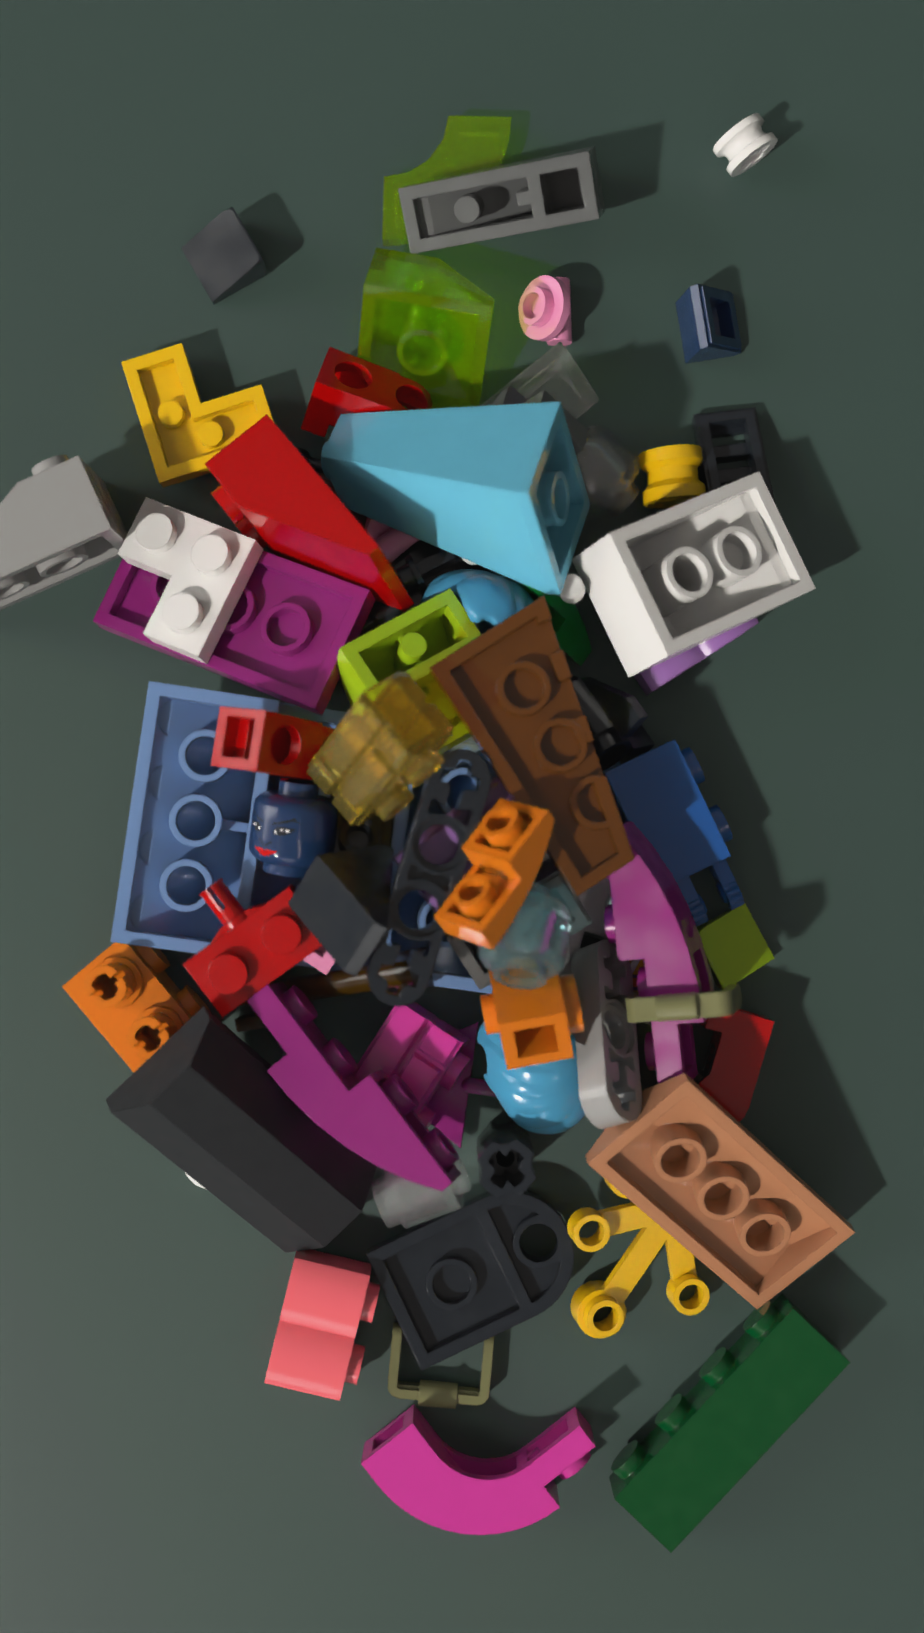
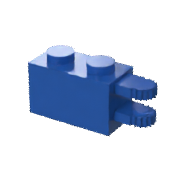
M674 739L603 773L607 777L622 822L632 821L654 846L679 886L690 908L696 926L708 922L709 919L706 914L707 908L700 894L696 892L689 877L694 873L708 867L716 882V888L722 901L731 910L745 903L739 886L726 861V858L731 856L725 842L733 839L731 829L718 805L707 807L697 786L705 782V777L690 747L680 750Z

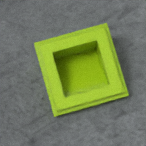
M745 903L697 927L713 979L717 987L722 990L728 984H736L774 959Z

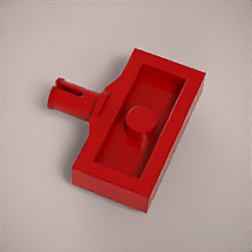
M222 877L199 894L223 926L218 930L212 942L187 959L183 966L222 1018L322 946L288 904L296 891L293 884L287 886L267 902L249 906L246 909H243L223 882Z

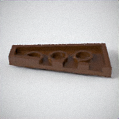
M542 596L431 666L430 673L512 800L550 811L555 820L546 853L573 895L577 897L635 858L607 777L604 776L593 745L594 739L586 716L583 715L564 652L559 647L551 623L552 617L545 597Z

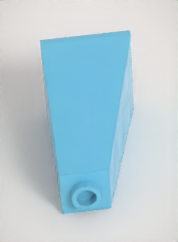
M561 402L340 414L329 440L323 445L321 465L325 477L331 480L339 500L347 509L548 595L561 594L590 507Z

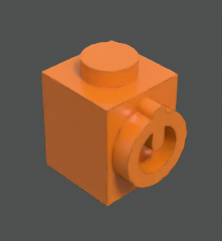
M554 954L488 966L493 993L480 995L487 1035L500 1033L507 1070L574 1058L570 1034L584 1032L574 974L559 976Z

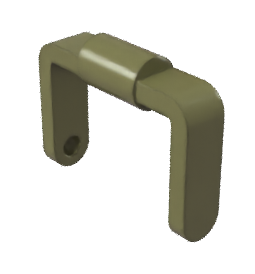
M728 984L722 991L662 994L639 997L638 991L625 998L627 1022H665L730 1016L735 1014L742 1005L740 985Z
M393 1322L388 1375V1391L393 1397L418 1400V1406L456 1409V1404L479 1406L487 1401L490 1392L494 1336L483 1343L479 1388L458 1386V1383L423 1379H420V1382L398 1381L402 1329L398 1322Z

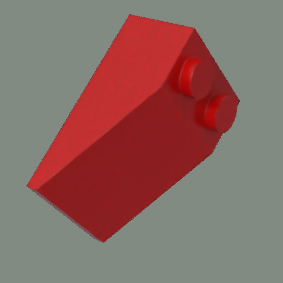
M267 414L204 463L220 484L218 488L211 492V495L234 522V525L242 535L255 539L263 549L267 546L276 556L368 589L374 595L377 602L404 612L414 604L377 543Z

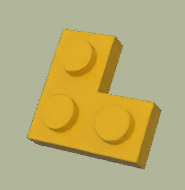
M182 343L121 362L158 481L163 488L211 473L204 463L266 414L274 422L262 384L202 403L190 362Z

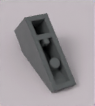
M595 146L398 188L410 254L596 220L605 212Z

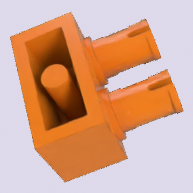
M114 942L65 983L62 988L134 1073L203 1006L208 1010L209 1008L192 988L186 985L180 990L164 971L170 966V963L159 948Z

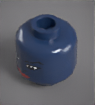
M281 778L279 790L264 791L255 798L249 851L255 858L264 862L263 871L278 876L304 878L317 855L335 851L339 807L330 798L318 795V782L295 778Z

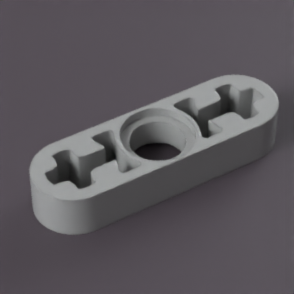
M604 939L577 949L571 960V974H574L584 1024V1032L575 1033L579 1098L583 1111L589 1121L600 1129H607L634 1121L639 1117L642 1108L636 1023L627 1022L625 998L633 993L632 970L629 960L618 961L616 943H609L608 939Z

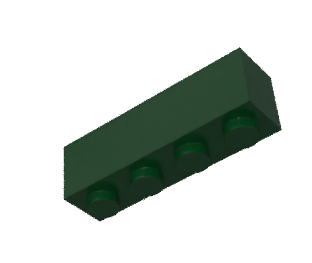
M783 1293L773 1303L768 1301L758 1310L755 1308L743 1325V1329L746 1332L729 1350L721 1347L706 1360L699 1372V1376L702 1379L685 1397L680 1393L673 1396L657 1414L655 1419L657 1426L641 1443L634 1440L627 1444L612 1463L611 1470L613 1473L609 1476L614 1499L670 1553L674 1551L850 1364L840 1348Z

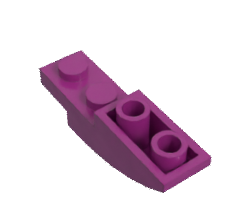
M632 821L622 822L635 859L607 877L610 883L612 904L606 905L604 914L606 936L609 943H616L618 961L644 959L645 967L639 968L637 976L639 997L688 992H713L711 973L702 939L679 886L654 846ZM708 1018L651 1022L652 1031L647 1032L645 1036V1059L649 1071H657L658 1084L683 1073H686L692 1080L697 1076L692 1023L705 1022Z
M283 982L267 984L247 1000L287 1053V1055L270 1067L267 1072L288 1097L319 1127L369 1162L408 1181L443 1191L461 1175V1172L454 1164L460 1159L456 1149L441 1130L434 1127L429 1131L413 1111L419 1106V1103L407 1084L396 1074L388 1078L382 1069L370 1074L359 1082L353 1075V1072L358 1069L354 1058L339 1040L332 1038L328 1041L312 1021L318 1017L315 1007L298 987L293 985L288 989Z

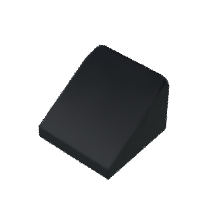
M233 207L221 212L182 247L186 258L213 305L268 274L260 253Z

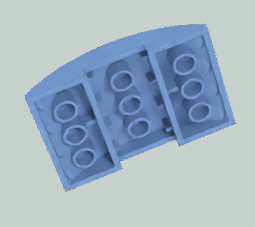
M149 681L111 942L197 953L212 942L218 930L223 926L205 900L199 896L203 890L222 877L223 882L243 909L267 902L290 884H293L297 889L303 879L278 876L263 871L264 862L255 858L249 851L255 798L264 791L279 790L280 779L289 777L210 766L220 706L267 710L322 723V726L340 730V735L380 739L373 727L365 730L355 713L325 709L321 716L296 705L282 703L280 700ZM472 737L448 750L465 749L473 751L480 755L488 765L491 779L497 777ZM439 756L406 775H403L399 769L397 798L393 812L390 848L394 849V855L405 846L428 770L433 761ZM460 760L455 769H443L440 780L450 785L446 805H440L432 799L428 809L429 814H448L456 807L459 795L463 790L474 791L477 779L468 775V763ZM314 781L319 783L318 795L329 798L331 783ZM394 860L392 866L391 887L398 868V865L394 862ZM417 890L408 892L399 903V916L406 926L420 929L427 927L433 922L435 913ZM394 929L390 930L387 943L394 942L401 945L399 952L410 950L411 947L414 949L427 947L428 940H410ZM444 932L432 970L434 986L493 993L491 984L482 990L478 988L446 939ZM368 957V959L366 960V962L364 963L363 966L367 965L368 960H369V957ZM304 960L296 964L297 966L314 968ZM336 962L331 968V970L341 969Z

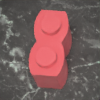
M312 1249L296 1251L264 1383L340 1401L344 1382L357 1385L365 1346L354 1344L360 1320L372 1323L380 1291V1284L369 1282L371 1274L370 1263Z

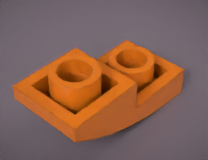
M500 797L492 809L483 817L481 823L461 847L473 866L433 916L446 934L492 950L495 949L521 909L543 861L555 820L549 810Z

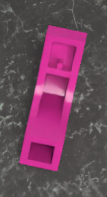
M413 1404L364 1443L361 1465L388 1498L416 1519L450 1532L469 1535H490L515 1531L529 1526L559 1509L558 1490L553 1479L559 1476L564 1480L580 1471L591 1457L589 1451L595 1447L591 1425L575 1406L527 1445L512 1454L498 1458L472 1457L453 1449L445 1443L415 1404Z

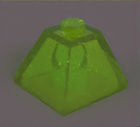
M376 247L364 282L357 357L400 373L401 376L421 384L430 393L433 402L432 409L480 406L495 299L440 258Z

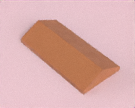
M686 1073L641 1091L642 1108L639 1117L634 1121L605 1129L585 1156L588 1165L757 1310L855 1233L852 1224Z

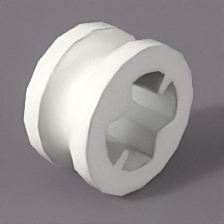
M754 113L741 120L714 145L713 152L716 156L728 159L729 164L726 170L732 177L742 174L758 163L773 149L778 141L772 132L764 133L762 131L764 119L759 113Z

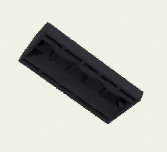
M203 1006L106 1099L110 1112L285 1253L325 1248L362 1212L377 1166L345 1147L319 1127L288 1097L267 1072L272 1065Z

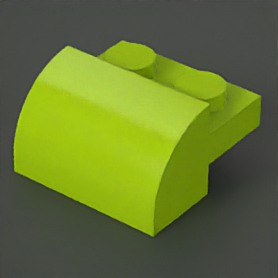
M451 588L340 647L337 663L341 682L358 720L365 730L373 727L403 775L472 737L430 673L431 666L482 635L467 616L465 609Z

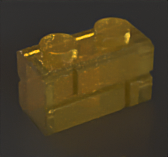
M398 671L365 690L308 764L309 767L306 771L325 795L332 794L334 796L332 803L350 825L360 826L377 814L384 822L389 820L414 798L415 795L408 786L410 784L413 787L418 786L435 773L445 762L438 751L453 734L454 726L434 703H426L427 695L408 672Z

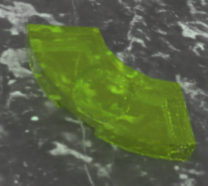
M448 115L443 140L427 161L407 173L384 176L383 246L409 244L398 188L503 165L510 141L511 117Z

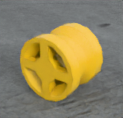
M694 444L668 445L652 448L638 455L640 469L647 474L648 482L647 488L642 492L644 507L651 509L671 508L706 493L705 484L698 479L697 468L703 462L701 446Z

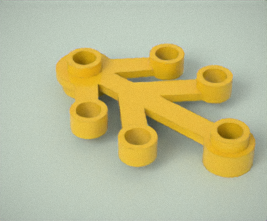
M604 1178L606 1184L617 1196L628 1199ZM633 1202L601 1210L583 1207L576 1210L570 1216L567 1223V1231L570 1238L579 1249L585 1252H595L602 1249L609 1241L610 1236L640 1229L605 1281H588L582 1284L573 1294L571 1300L572 1316L582 1331L593 1338L610 1337L620 1330L626 1319L625 1300L664 1243L670 1273V1280L666 1287L669 1301L680 1313L689 1316L703 1311L709 1302L710 1292L707 1285L697 1275L694 1255ZM597 1221L598 1228L592 1236L588 1238L579 1236L580 1229L585 1223ZM696 1285L695 1294L686 1301L679 1300L680 1293L686 1286ZM602 1307L612 1308L610 1314L605 1319L599 1322L593 1321L597 1310Z

